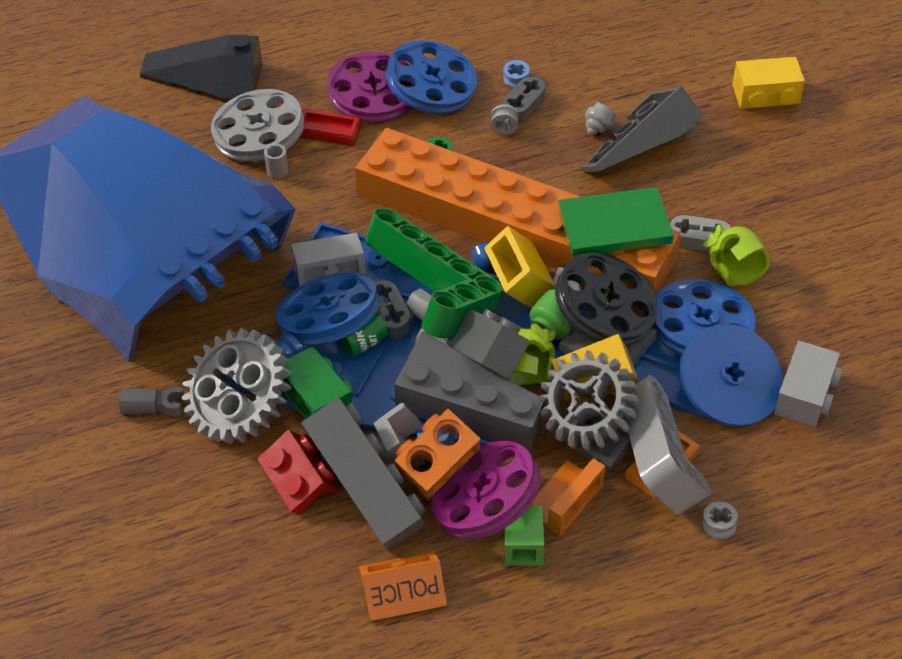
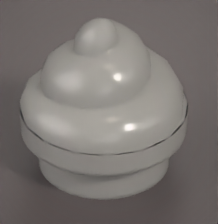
M596 102L593 107L590 106L585 112L587 134L596 135L598 132L604 133L607 130H611L614 126L613 121L616 118V114L606 105Z

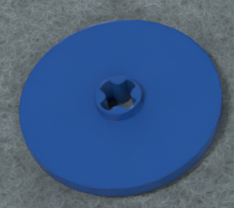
M733 324L709 326L698 332L688 342L681 356L680 378L683 389L692 405L708 419L724 426L746 427L760 422L776 408L779 392L783 384L781 365L772 348L753 331ZM729 368L732 369V374L738 377L734 382L731 381V375L725 373Z

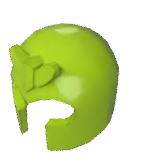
M717 225L715 232L709 235V240L703 243L705 248H709L712 266L728 286L752 283L763 276L770 266V255L763 242L755 232L746 227L724 229L723 225Z
M536 323L531 325V329L521 328L518 334L530 340L509 380L519 386H532L542 382L551 383L552 379L547 373L548 370H554L551 360L555 359V350L552 343L555 332L541 329Z

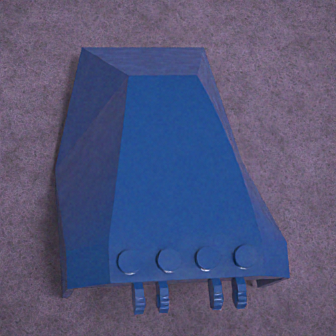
M85 96L0 149V203L6 212L9 223L12 224L21 242V247L24 252L26 251L35 269L37 278L59 302H64L92 324L128 361L134 356L140 322L143 318L183 289L192 295L196 301L202 302L208 296L205 288L197 280L202 276L213 288L219 289L225 283L224 278L215 266L238 249L252 262L262 258L259 247L252 240L255 237L267 249L278 251L282 248L296 210L273 184L236 171L152 124L127 114L107 109Z

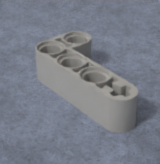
M648 375L636 383L637 389L631 393L639 399L637 405L630 406L636 412V418H625V421L630 427L628 433L641 479L656 497L674 513L681 515L709 497L711 489L701 472L685 457L666 392L656 378Z

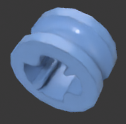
M512 60L506 63L503 68L505 84L514 88L523 78L530 77V66L521 60Z

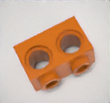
M449 409L441 416L436 413L430 417L422 427L424 432L414 442L411 439L407 440L395 454L397 457L394 460L395 467L402 477L427 501L480 450V438ZM445 433H452L459 439L451 446H445L438 441L439 437ZM418 459H427L432 463V466L425 472H418L412 468V464Z

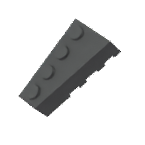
M423 331L394 383L395 405L404 403L417 417L428 420L437 413L441 416L449 409L478 437L494 442H515L524 446L529 453L532 452L543 427L544 419L540 416V411L544 408L545 402L538 399L539 396Z
M337 397L301 423L383 546L388 551H391L426 526L420 517L426 510L414 493L409 496L405 495L399 486L405 480L393 462L385 466L379 457L384 452V449L373 433L365 436L359 428V425L364 420L354 405L351 403L345 407L340 398Z

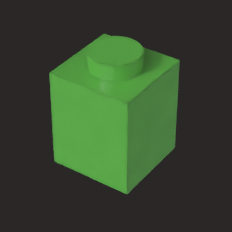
M530 505L516 521L504 528L505 566L543 565V506Z

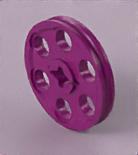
M381 52L353 54L337 62L329 72L327 80L328 98L333 107L343 115L362 117V122L380 123L397 119L412 108L393 94L386 81V71L377 69L380 66H388L391 54ZM404 60L398 61L404 66H410ZM351 68H358L362 71L358 73H351L347 70ZM370 78H372V84L376 89L375 95L373 94V87L370 85ZM406 82V83L410 84V85L407 86V87H414L411 83ZM345 86L348 87L350 90L340 92L336 90V88ZM386 101H396L399 104L396 106H388L384 103ZM357 103H365L368 105V107L357 108L354 105Z
M496 441L480 446V450L432 496V512L448 534L460 539H478L497 533L516 521L533 502L540 485L539 467L529 451L518 443ZM515 457L508 465L501 466L506 459ZM481 464L476 471L468 473L473 466ZM526 478L520 486L512 488L517 480ZM459 491L454 498L446 500L451 493ZM499 506H503L502 510L498 514L494 516H489L492 510ZM470 512L464 520L455 523L460 515Z

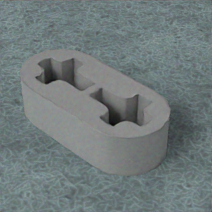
M688 215L677 216L670 223L671 229L681 232L680 248L709 252V248H705L703 243L709 240V235L715 232L717 225H723L724 229L731 227L725 221Z

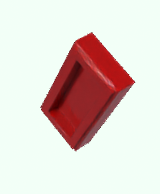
M302 109L305 123L299 138L355 146L362 128V117Z

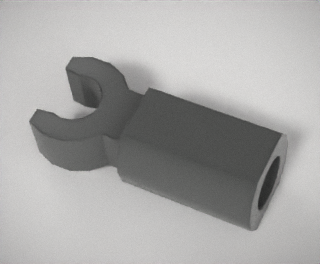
M171 387L164 392H159L158 389H121L119 399L120 412L123 415L159 414V412H164L171 417L181 416L183 414L181 403L172 402L176 400L182 401V396L184 395L183 388Z

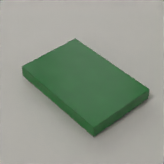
M657 187L558 201V209L572 257L585 253H608L673 244L674 235Z

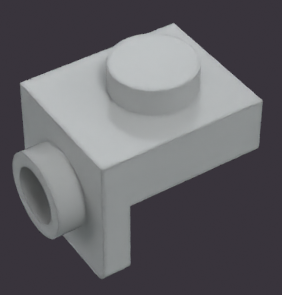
M400 403L373 423L382 439L380 445L384 449L383 454L390 462L397 458L395 454L407 441L406 438L422 426L418 417L404 403Z

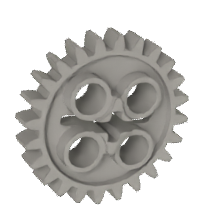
M240 328L237 335L228 330L226 340L215 336V346L213 348L205 344L203 346L206 353L204 357L194 356L195 361L198 363L197 367L187 368V372L193 375L192 380L183 382V386L190 389V392L182 396V400L189 403L184 409V413L192 416L189 423L197 427L199 433L216 442L223 440L228 444H232L234 439L244 443L247 433L258 437V426L260 424L269 428L270 424L267 418L270 415L274 417L280 416L279 412L275 409L276 405L287 403V400L280 396L281 392L291 389V386L283 381V379L292 375L291 371L284 367L289 360L281 354L283 349L265 334L262 335L254 329L249 333L245 329ZM220 370L255 394L256 400L253 402L231 385L216 376L217 371Z

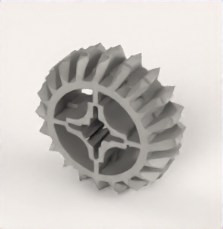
M588 350L584 354V360H580L577 353H572V363L568 365L564 360L559 359L558 365L561 370L558 373L554 370H548L547 374L552 379V382L541 383L542 390L548 394L538 397V399L545 402V408L540 411V416L542 419L548 420L545 425L549 432L556 431L555 438L559 442H563L568 438V445L573 449L581 441L582 447L585 450H590L594 440L599 448H604L606 445L604 438L607 436L612 441L618 442L619 437L615 431L618 428L625 432L629 431L630 427L624 419L636 418V412L630 406H635L639 403L638 397L631 394L637 389L634 381H628L631 376L627 368L620 369L621 363L616 358L608 362V356L602 352L596 360L593 353ZM593 375L588 382H575V380L581 377ZM611 382L615 384L616 401L612 410L604 403V398L609 392L607 387ZM566 391L572 397V402L567 409L569 414L563 419L561 401ZM578 394H580L584 398H594L599 408L595 406L593 403H583ZM593 417L602 419L601 422L591 426H578L579 424L583 425L588 419Z

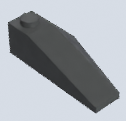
M683 86L652 91L626 116L629 122L617 127L612 132L615 139L602 144L581 168L585 173L597 172L674 138L684 137L696 128L695 123L703 114Z

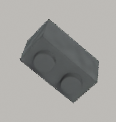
M470 309L449 346L509 379L530 340L518 334L521 329L520 326L504 317H500L485 309L483 315Z

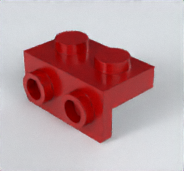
M288 429L257 459L290 512L300 515L325 491L337 495L341 488L335 481L337 476L326 461L321 460L317 454L320 450L312 438L307 434L301 436Z

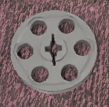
M260 89L243 93L225 103L212 120L211 133L217 149L226 157L238 161H259L265 159L264 149L270 144H281L286 150L291 147L302 134L305 121L301 106L294 96L281 90ZM282 103L280 107L270 108L274 104ZM245 106H253L249 110L241 111ZM286 120H294L288 125H281ZM234 124L232 128L222 130L224 126ZM268 139H276L270 144H262ZM245 141V143L241 146H232L236 142Z

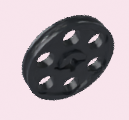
M585 253L576 256L565 265L556 281L555 297L561 313L573 328L595 342L619 334L626 346L634 344L647 334L657 318V298L647 279L632 265L612 255ZM588 266L598 268L603 276L593 274ZM620 279L628 280L634 289L623 286ZM567 281H575L581 286L582 291L572 289ZM607 301H608L609 304H608V306L606 307V309L604 310V307H605V305H606V303H607ZM631 307H638L644 312L646 317H639L632 311ZM578 309L589 311L593 319L584 318ZM611 322L621 324L626 333L616 331L612 327Z

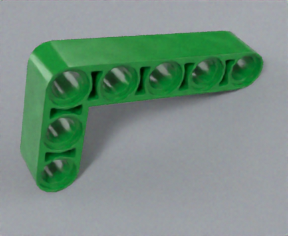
M377 208L374 210L365 237V243L434 291L421 325L426 333L437 338H448L456 335L470 309L482 315L485 309L495 313L503 292V287L498 280L397 212L387 208Z

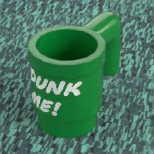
M377 312L364 327L339 340L347 354L353 358L359 355V353L379 344L381 339L388 336V330L384 320Z

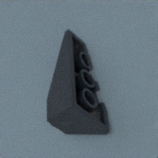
M225 35L146 53L140 70V77L170 87L178 84L188 87L191 93L198 95L202 91L212 94L214 100L228 102L243 93L257 89L262 68L259 36Z

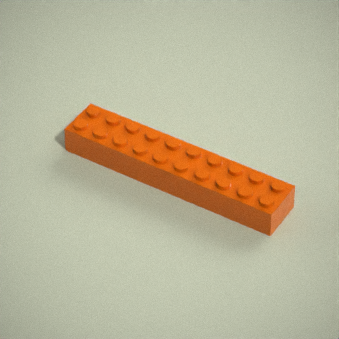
M389 128L384 129L355 167L357 195L485 243H490L509 226L531 240L544 264L558 269V267L564 268L574 258L571 255L559 213L558 201L581 196ZM672 229L674 235L673 244L603 254L617 257L636 268L647 279L655 295H657L678 258L681 232ZM588 266L589 270L595 275L603 276L598 268ZM621 279L625 283L626 288L634 289L628 280Z

